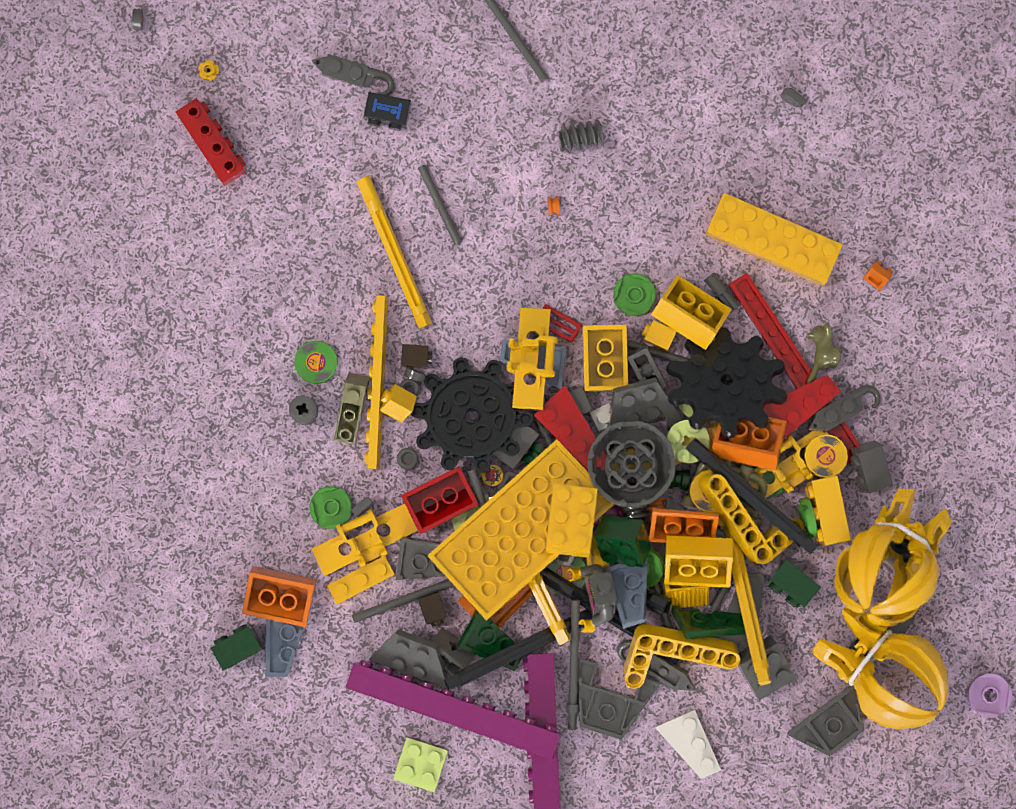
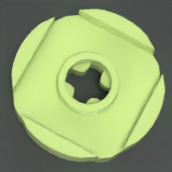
M683 420L671 427L667 434V439L673 448L675 460L688 464L695 463L699 460L685 449L687 445H682L684 436H688V438L696 437L709 449V434L705 427L693 429L689 425V420Z

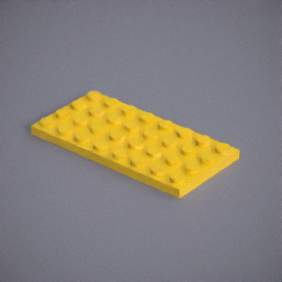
M557 439L427 555L486 621L560 555L546 552L554 483L594 488L589 473ZM598 492L594 523L601 518L602 514L604 515L615 505L604 499Z

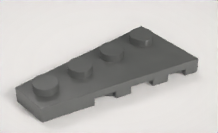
M402 537L395 580L445 576L427 556L441 543Z
M748 572L759 620L765 575ZM735 589L727 612L741 614ZM746 634L716 637L734 642L738 647L739 653L749 648Z

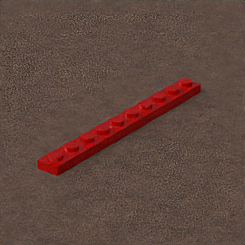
M745 273L728 286L775 358L782 360L785 364L784 371L794 387L798 389L807 385L811 369L748 273ZM830 400V401H829L826 405H824L821 409H823V408H825L826 406L832 404V401ZM844 421L827 431V433L837 437L845 445L848 455L846 465L851 463V449L860 446V444Z

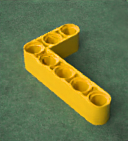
M705 474L700 478V489L716 513L719 514L720 519L750 562L767 564L793 543L791 539L774 525L762 534L722 475ZM714 479V481H715V486H714V488L712 489V487H711V481ZM724 497H726L727 501L725 506H723L722 502ZM736 514L738 516L737 523H735L734 517ZM790 518L804 531V524L800 519ZM747 532L750 534L748 541L746 540ZM776 536L777 542L774 545L773 539ZM759 549L761 550L760 558L757 555Z
M640 624L634 631L624 663L623 674L625 684L629 688L636 689L644 683L653 653L726 669L736 668L740 663V655L737 645L731 641L713 637L686 639L682 631L651 624Z

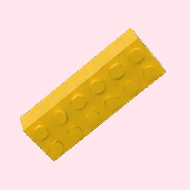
M723 193L705 233L710 238L820 286L826 284L843 245L726 193Z

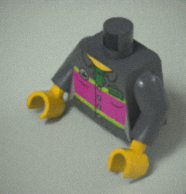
M599 564L567 570V572H572L573 578L569 579L570 582L581 580L584 577L593 617L591 620L582 619L579 621V625H584L581 633L594 632L595 627L611 620L613 614H615L617 598L610 572H605Z

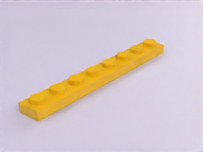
M376 296V301H373L372 305L375 322H372L371 326L374 344H371L370 347L373 365H370L369 378H372V387L368 389V399L371 400V408L367 410V421H370V430L366 431V443H369V451L365 452V464L368 465V469L380 470L383 412L380 411L382 404L380 398L384 392L389 298L386 296Z

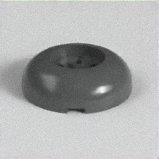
M641 421L618 422L607 427L594 440L588 455L589 477L594 488L598 489L597 492L610 503L626 508L646 506L659 499L669 488L675 473L674 451L666 436L654 426ZM633 447L635 454L627 455L626 449ZM602 450L607 456L603 470H601V466L596 468V456L601 457ZM645 461L650 462L652 465L648 470L642 468V464ZM618 463L621 468L619 471H613L611 465ZM633 463L635 465V469L633 470L631 468V470H629L627 468L628 464ZM630 477H634L637 483L634 486H630L627 480Z

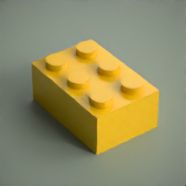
M677 274L651 315L706 350L732 309Z
M583 326L584 392H613V388L628 385L627 326Z
M838 476L807 482V487H804L805 496L811 501L817 525V539H815V542H819L820 546L850 541L851 538Z
M554 483L546 543L547 553L589 558L597 488Z
M667 536L664 585L730 588L733 538Z

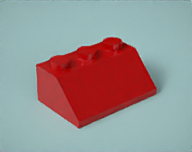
M459 466L401 495L420 535L479 505Z

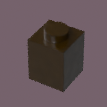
M402 344L401 367L427 369L428 364H432L433 351H429V347L426 345Z
M439 592L418 599L426 624L431 623L433 627L444 623L443 618H446L447 615Z

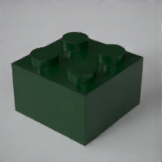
M602 514L594 533L602 561L609 564L617 563L629 567L643 568L651 549L643 520Z
M782 560L766 579L770 583L768 587L776 594L783 593L787 596L785 601L794 608H805L821 588L788 560Z
M243 624L234 629V635L229 638L227 635H224L213 641L215 645L211 647V650L223 671L265 649L253 626L247 627L246 624Z

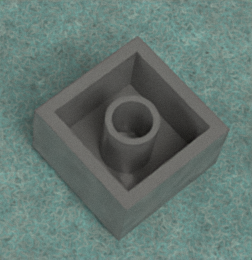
M770 635L764 638L763 642L770 668L768 671L771 683L759 684L757 673L754 672L749 648L739 653L740 663L738 668L759 701L797 679L778 644Z

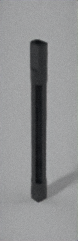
M696 437L686 446L685 449L714 474L722 475L738 495L796 545L804 548L809 554H812L818 547L805 531Z
M547 567L541 571L540 574L546 585L571 600H580V605L592 612L587 592ZM616 610L613 618L607 621L632 638L636 627L639 626L637 624L623 628L619 612ZM661 655L662 657L669 660L675 665L680 660L678 658Z
M587 609L581 611L580 620H591L592 615ZM571 616L563 620L569 634L571 633ZM550 627L545 628L455 672V675L443 681L448 690L458 685L463 686L557 639Z

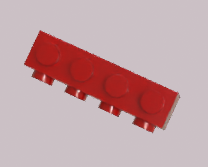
M196 98L177 110L176 114L222 184L226 186L245 173L243 167L246 164L240 155L235 156L231 149L234 146L228 136L223 138L220 134V131L223 129L216 119L212 121L208 113L211 111L204 101L200 103Z

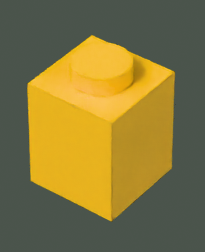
M653 320L651 324H646L642 335L645 336L644 342L663 351H668L677 331Z
M394 384L389 390L386 389L380 398V401H382L380 411L402 423L412 413L417 396Z

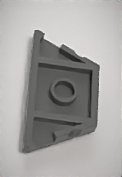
M398 629L370 657L371 661L447 689L443 681L447 679L444 672L446 666L441 658V650L437 643Z
M854 685L848 686L788 731V736L831 756L862 733L864 725Z

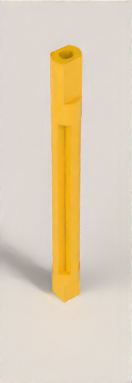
M363 177L356 181L416 324L419 329L425 328L433 323L371 177Z
M539 573L528 584L552 633L555 635L559 645H563L571 641V637Z
M724 528L726 538H733L728 529ZM733 538L732 574L754 672L757 673L759 684L765 685L771 683L768 671L770 668L744 554Z

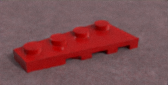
M826 375L788 393L787 400L783 404H766L764 412L768 417L787 421L785 438L837 396L841 390Z
M564 385L543 406V410H539L534 417L588 471V455L596 437ZM603 450L601 457L596 456V468L601 466V470L605 468L607 458Z

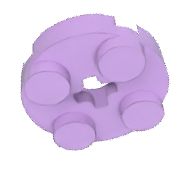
M985 673L977 676L968 688L967 695L970 706L982 716L996 717L1011 705L1012 689L1000 675ZM988 689H992V693L996 695L995 698H991V701H987V697L984 696Z

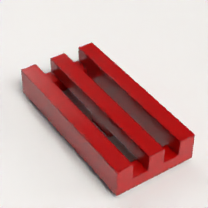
M545 304L542 309H551V313L576 327L574 331L550 317L551 323L569 332L572 336L568 337L549 326V331L572 344L582 324Z

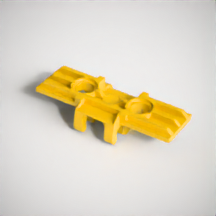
M520 308L518 342L510 338L508 345L511 351L510 361L507 362V370L515 374L512 408L543 410L545 379L555 377V371H553L555 344L558 342V338L549 336L551 309ZM530 333L539 335L537 339H527ZM540 346L546 347L545 369H537ZM528 374L536 377V382L532 385L524 382V377Z
M812 431L798 441H795L791 434L788 435L787 439L783 441L781 453L791 446L795 453L777 465L776 471L761 467L754 469L753 472L761 476L767 471L775 475L774 482L767 484L768 488L765 498L780 488H783L789 494L795 486L804 480L809 481L813 478L799 453L802 448L807 446L810 440L816 436L828 434L827 432ZM746 480L757 491L759 490V485L756 482Z
M400 505L376 518L372 509L367 510L368 513L343 525H336L340 535L311 549L323 575L326 576L355 561H358L359 566L363 567L367 565V562L380 556L388 555L386 546L400 540L402 537L417 532L416 525L406 505ZM372 520L374 528L354 538L347 539L345 533ZM382 524H387L391 530L390 534L386 537H382L378 533V527ZM342 543H348L351 546V553L347 556H343L339 552V546Z

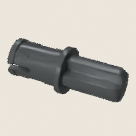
M715 272L704 280L716 295L715 298H718L721 303L732 309L730 313L739 307V303L728 291L729 287H725Z

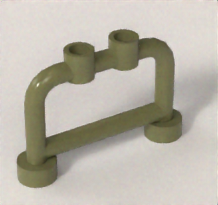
M721 459L743 479L756 482L759 485L758 492L766 497L767 482L763 476L753 472V466L742 464L740 468L734 466L733 461ZM700 463L696 469L695 475H697L699 472L703 470H706L707 467L704 464ZM684 493L681 503L697 508L691 500L690 493ZM743 505L756 526L760 528L762 519L759 518L760 513L755 508Z

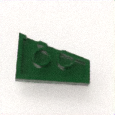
M672 605L671 613L686 639L746 634L741 614L713 611L710 614L700 612L698 608L686 611L680 610V606Z
M476 610L457 645L461 649L486 658L515 642L491 619L486 621ZM522 657L503 667L515 671Z

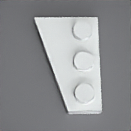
M695 710L655 727L701 779L721 770Z

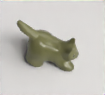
M828 322L824 324L823 328L819 325L815 326L806 335V338L811 339L816 346L814 365L807 380L808 384L816 379L819 370L834 369L841 360L839 348L832 345L833 334Z

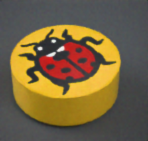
M490 465V469L482 473V480L488 486H497L503 480V471L497 465Z

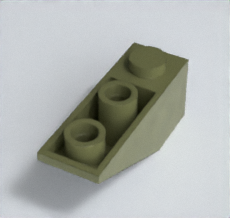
M348 373L341 399L334 436L335 441L355 445L370 379L368 376Z

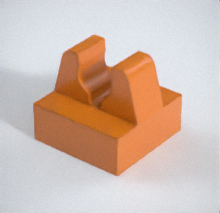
M881 261L875 262L862 278L879 291L892 276V269L888 268L885 270L880 266L882 264Z

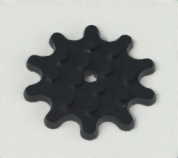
M724 327L719 329L715 335V342L709 344L706 350L687 339L684 347L690 355L689 360L684 362L673 360L666 366L667 373L681 381V386L668 394V402L674 406L687 404L692 407L693 414L689 419V425L693 429H701L707 422L716 421L721 425L722 434L727 438H734L738 433V424L745 420L752 422L757 428L767 427L770 421L764 412V406L768 403L783 404L787 400L786 391L772 383L773 377L784 372L785 364L780 359L765 360L760 356L764 342L759 336H753L748 342L739 344L732 340L731 332ZM728 376L732 383L725 385L721 380Z
M459 357L453 362L454 372L450 378L441 379L435 374H428L426 376L424 385L430 390L431 398L426 403H415L411 413L412 417L423 419L427 423L426 431L417 437L416 443L420 449H428L432 446L441 447L444 452L441 466L445 470H452L456 467L459 460L469 458L473 461L476 471L485 473L490 469L489 459L493 452L503 451L508 456L518 454L520 447L513 439L512 432L517 427L531 425L533 423V415L529 411L512 408L514 382L504 384L500 381L499 374L502 366L499 361L490 360L482 371L474 372L470 369L468 361L463 357ZM470 411H475L478 416L474 421L468 420L466 414Z

